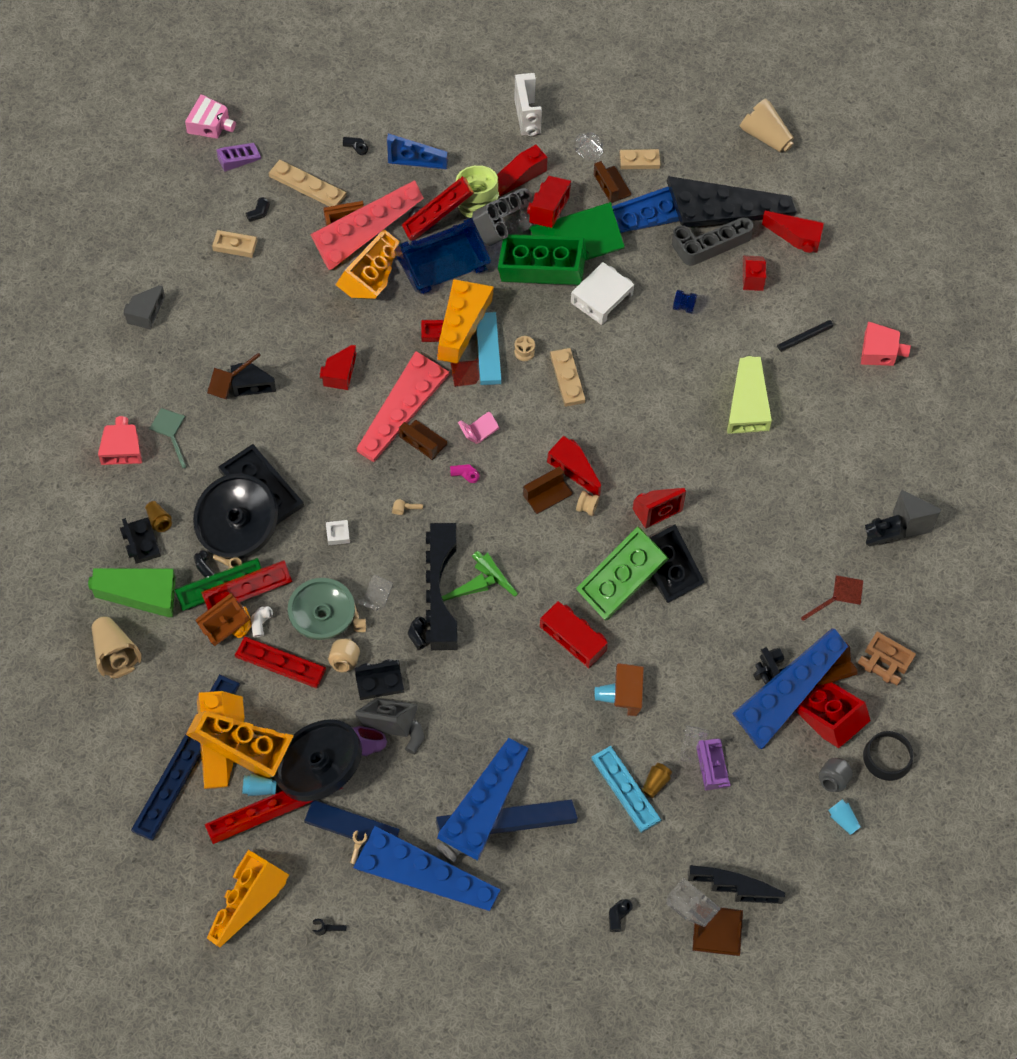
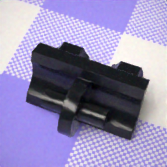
M900 515L882 520L875 518L872 520V523L865 525L867 532L866 545L869 547L876 544H886L887 541L900 540L906 537V528L902 524V516Z
M767 647L761 649L762 655L760 659L762 663L758 662L755 664L757 671L753 674L755 680L762 679L767 684L770 681L768 676L772 680L786 668L778 669L776 665L784 661V655L780 648L770 651Z

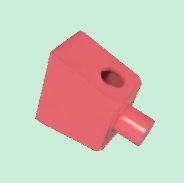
M868 322L860 364L894 366L897 356L909 357L911 345L899 343V331Z
M116 417L115 425L104 427L98 452L101 465L142 463L136 426L133 424L128 425L127 417Z

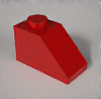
M743 255V290L763 291L766 281V260L763 256Z
M350 345L327 358L325 366H322L320 370V379H323V386L348 390L357 357L356 345Z

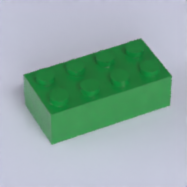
M508 234V237L502 241L498 263L501 282L579 285L582 282L587 252L584 237Z

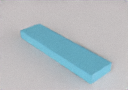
M487 312L483 319L480 320L476 329L480 385L501 384L496 312Z
M611 746L591 757L641 833L661 822L660 817Z

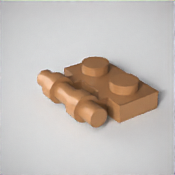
M876 632L865 650L866 653L872 656L869 660L861 656L858 664L865 667L864 670L867 672H874L881 676L883 681L891 682L897 686L902 678L895 675V671L897 670L905 674L916 653ZM878 660L889 665L888 670L876 664Z

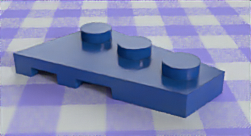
M388 133L387 151L389 164L447 169L448 157L446 151Z

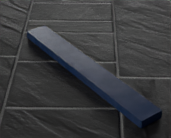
M219 674L210 692L224 691L236 694L240 683ZM185 734L131 829L133 833L153 841L201 756L200 742Z

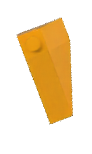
M385 229L382 230L347 267L336 283V286L351 298L376 299L387 286L388 277L392 270L391 266L400 241Z
M224 691L199 692L197 698L198 713L206 711L244 723L242 696ZM200 743L204 789L228 787L234 761Z
M248 849L233 875V878L238 879L232 891L227 890L224 898H227V906L225 909L218 911L207 939L218 947L225 944L277 896L279 891L284 888L289 874Z

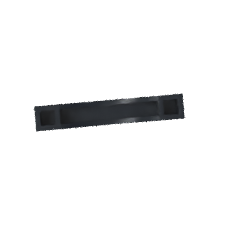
M430 523V531H426V544H430V551H426V564H430V570H426V583H430V590H426V603H430V610H426V623H430V630H426V643H431V651L458 650L457 620L448 611L440 593V580L444 568L450 558L457 552L456 523Z

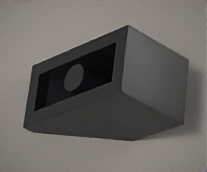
M238 363L237 365H230V366H231V373L234 372L237 368H239V367H240L241 365H243L244 363ZM252 363L232 379L235 397L276 392L274 377Z

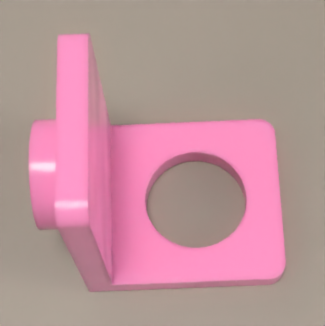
M487 412L471 425L461 420L458 422L466 438L476 444L482 442L499 429L491 412Z

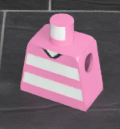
M200 95L185 121L187 133L218 138L222 130L233 132L236 126V122L229 119L226 106L204 95Z

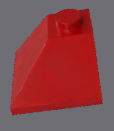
M675 488L641 493L634 499L633 511L645 529L682 512L686 490L685 488Z

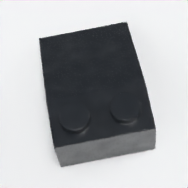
M676 524L668 525L648 536L669 558L650 577L667 603L705 583Z

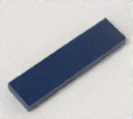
M318 801L311 803L304 819L306 824L353 839V833L358 830L357 841H362L365 833L369 838L374 826L396 837L400 833L398 828Z

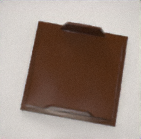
M696 905L692 951L740 956L743 910Z

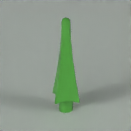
M479 551L472 555L477 561L474 568L488 577L493 575L495 582L513 596L518 595L488 552L484 556Z
M481 573L461 587L443 595L442 599L446 601L472 593L487 591L488 586L495 584L493 575L484 578Z

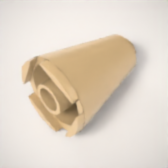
M764 99L753 108L754 111L751 114L748 113L740 127L746 133L778 152L783 150L787 152L793 146L792 140L794 138L771 102Z
M110 617L96 619L92 624V635L98 671L104 677L105 675H110V678H119L135 670L134 665L137 662H141L139 648Z

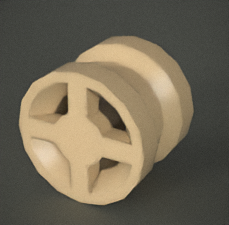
M529 336L517 338L514 344L516 358L520 361L531 360L535 354V341Z
M582 491L576 511H584L588 515L593 516L599 502V496H591L586 491Z

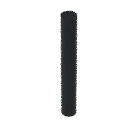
M831 320L823 322L778 344L777 348L782 352L832 328L833 323Z

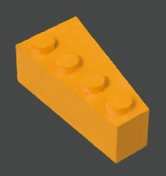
M453 279L438 344L437 360L458 364L469 344L470 338L474 335L480 320L483 319L485 311L492 303L493 286Z
M206 711L195 715L186 733L192 739L265 778L275 775L294 736Z

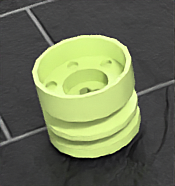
M474 165L460 171L456 177V181L462 176L465 177L474 192L472 196L458 206L460 213L465 217L473 219L472 214L475 210L499 199L498 176L495 171L486 166Z

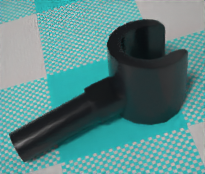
M321 919L313 920L314 925L322 924L321 929L312 930L316 935L321 936L331 931H346V925L325 924Z

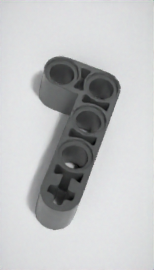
M521 188L473 212V221L486 245L492 246L508 237V229L503 221V217L528 206L533 201L528 189Z
M739 218L698 237H695L688 227L677 226L673 230L672 246L686 265H696L750 241L753 222L748 218Z

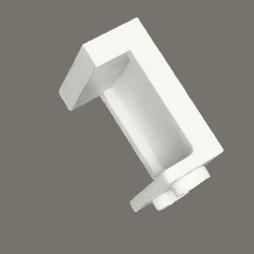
M535 73L515 75L514 100L521 135L534 136L541 133L542 109L540 106H529V104L535 103Z
M602 262L571 292V303L603 325L607 321L608 314L627 295L629 297L633 295L634 284L629 278L619 274L615 268Z

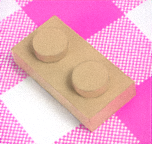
M659 149L620 150V168L660 169Z
M217 230L212 248L216 252L252 258L257 244V237Z

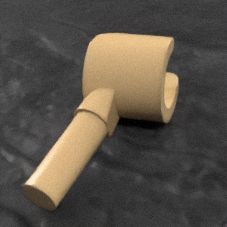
M397 499L394 502L392 514L403 515L404 509H423V504H409L401 499Z
M213 555V559L228 566V569L233 567V563L242 564L239 558H231L229 560Z
M355 606L353 618L354 631L366 632V619H359Z
M358 830L353 833L352 837L355 842L350 861L352 864L356 863L361 846L366 844L368 840L365 833L364 839L357 841Z

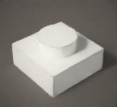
M347 520L326 522L328 545L350 543Z

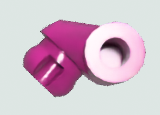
M471 465L450 466L451 476H462L470 483H476L480 478L478 471Z

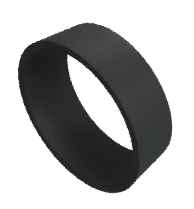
M883 731L873 736L866 744L863 751V760L866 768L875 777L886 781L901 779L910 771L913 762V749L910 742L903 735L893 731ZM880 737H892L901 741L909 751V763L903 769L894 772L879 768L870 756L872 741Z

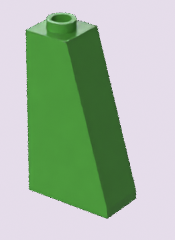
M93 568V577H89L88 586L95 598L165 617H173L176 581L174 569Z

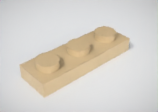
M571 349L551 351L550 357L564 406L585 403V396Z

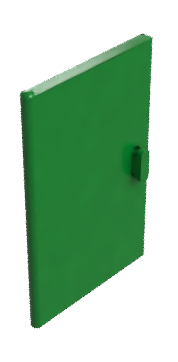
M611 202L560 217L552 228L541 225L529 227L532 235L584 237L586 253H588L586 254L585 261L625 249Z

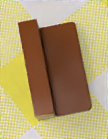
M618 663L616 666L614 705L616 707L628 708L627 716H637L642 709L644 667Z

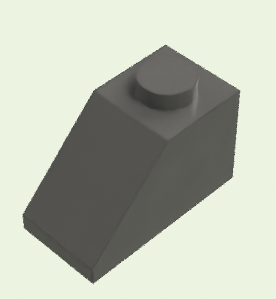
M158 285L132 296L129 304H126L124 308L127 324L151 330L165 299L163 286Z

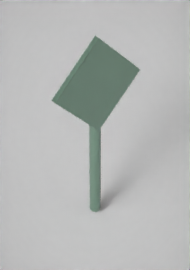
M161 408L149 430L171 438L181 466L186 468L175 439V434L185 416Z

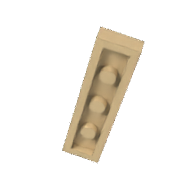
M279 160L269 172V177L329 207L340 205L346 197L345 191L282 160Z

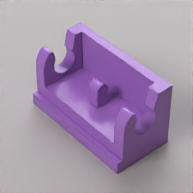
M699 740L696 750L705 791L730 787L721 740Z

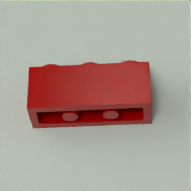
M548 176L546 181L541 183L539 192L535 193L533 202H530L527 208V214L530 215L529 223L550 228L554 226L570 198L571 180Z
M557 601L540 618V628L587 668H590L607 651L608 642L605 636L591 629L585 619H579L568 605H563Z

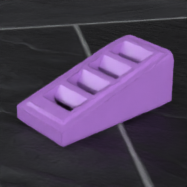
M254 143L216 149L218 160L224 172L261 159ZM251 149L254 155H249L248 150Z

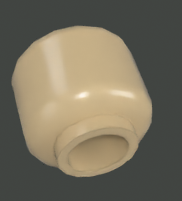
M350 639L336 640L332 644L328 657L329 664L338 672L351 671L356 667L360 649Z

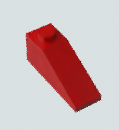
M537 144L518 154L497 174L499 197L547 171L548 157Z
M770 211L764 212L762 221L763 226L797 249H802L807 253H817L824 223Z
M563 435L548 452L547 463L554 468L560 466L567 477L593 495L599 496L601 493V483L581 447L576 441L568 439Z

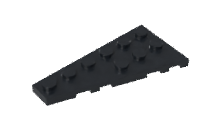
M671 176L667 178L671 197L682 226L694 227L724 224L739 218H748L751 221L763 220L765 211L795 216L797 212L792 197L789 195Z

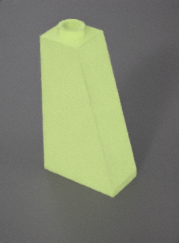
M747 356L740 358L727 433L769 431L772 419L761 357Z

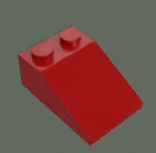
M832 682L815 686L795 709L824 740L837 748L844 745L871 721L866 703Z

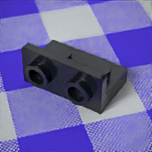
M149 517L127 523L126 518L122 519L124 527H120L123 540L128 539L129 545L125 547L129 558L134 557L135 564L161 557Z
M388 659L378 664L366 663L354 668L360 700L404 693L399 660Z

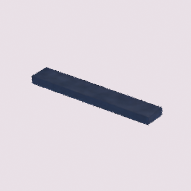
M572 799L502 808L490 834L577 823L578 818ZM451 815L436 817L438 833Z

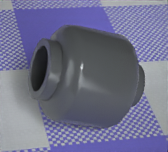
M831 758L820 770L819 780L822 787L827 791L840 792L850 782L853 771L847 761L840 758Z

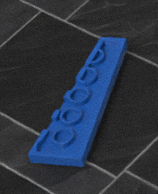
M669 187L612 206L620 233L679 221Z
M836 629L829 630L732 713L759 749H762L848 647Z
M510 738L507 739L439 831L437 839L478 861L488 841L490 832L497 821V817L504 806L506 797L528 753L526 746Z
M374 826L353 867L362 872L487 911H491L501 891L489 883Z

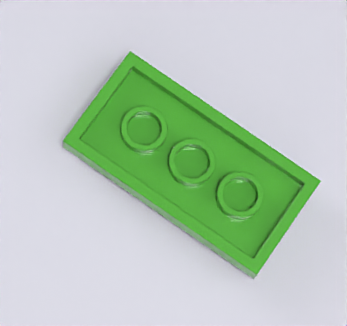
M637 526L576 589L604 620H608L669 558Z

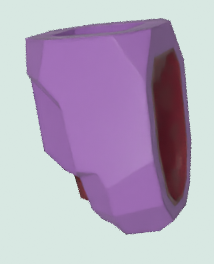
M352 727L360 738L363 756L379 752L386 747L387 740L382 732L373 728Z

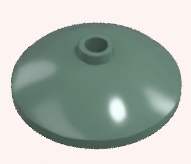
M315 578L304 582L295 589L288 602V616L292 626L301 635L315 640H326L340 635L350 626L355 614V603L351 592L342 583L329 578ZM320 613L326 614V616L323 618L319 617L318 615Z

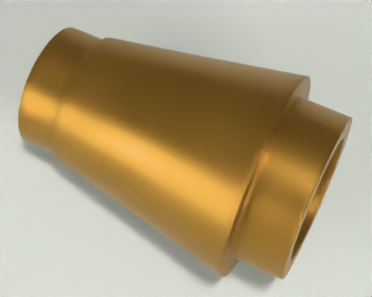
M156 501L147 503L145 509L152 528L157 530V532L167 531L172 526L171 516Z
M657 762L655 766L651 767L641 791L653 798L669 782L672 771L665 765Z

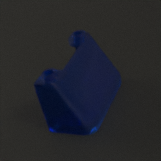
M472 217L464 220V223L453 225L449 229L417 241L413 240L410 244L406 241L395 248L396 257L415 292L425 294L432 290V286L475 271L477 274L487 270L486 266L491 263V260Z

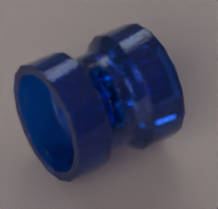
M677 290L673 310L679 311L683 309L686 313L693 314L697 294H685L684 291Z

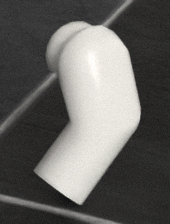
M269 606L258 608L251 616L253 637L264 636L262 624L273 615V611Z

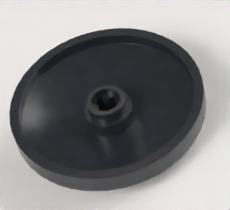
M241 473L226 475L211 483L199 497L193 515L194 530L200 543L212 554L225 559L246 558L262 549L272 537L278 521V506L270 488L256 477Z
M328 719L311 723L293 734L294 736L274 776L282 791L294 800L315 801L325 798L342 788L356 772L362 757L360 738L350 725L340 720Z

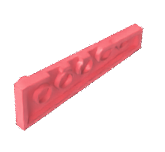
M414 180L310 235L325 265L331 270L424 198Z
M416 351L359 443L357 452L375 462L399 434V427L404 422L408 423L449 376V371Z

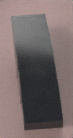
M689 866L688 881L711 882V891L735 892V902L782 904L785 899V892L743 874L713 867Z

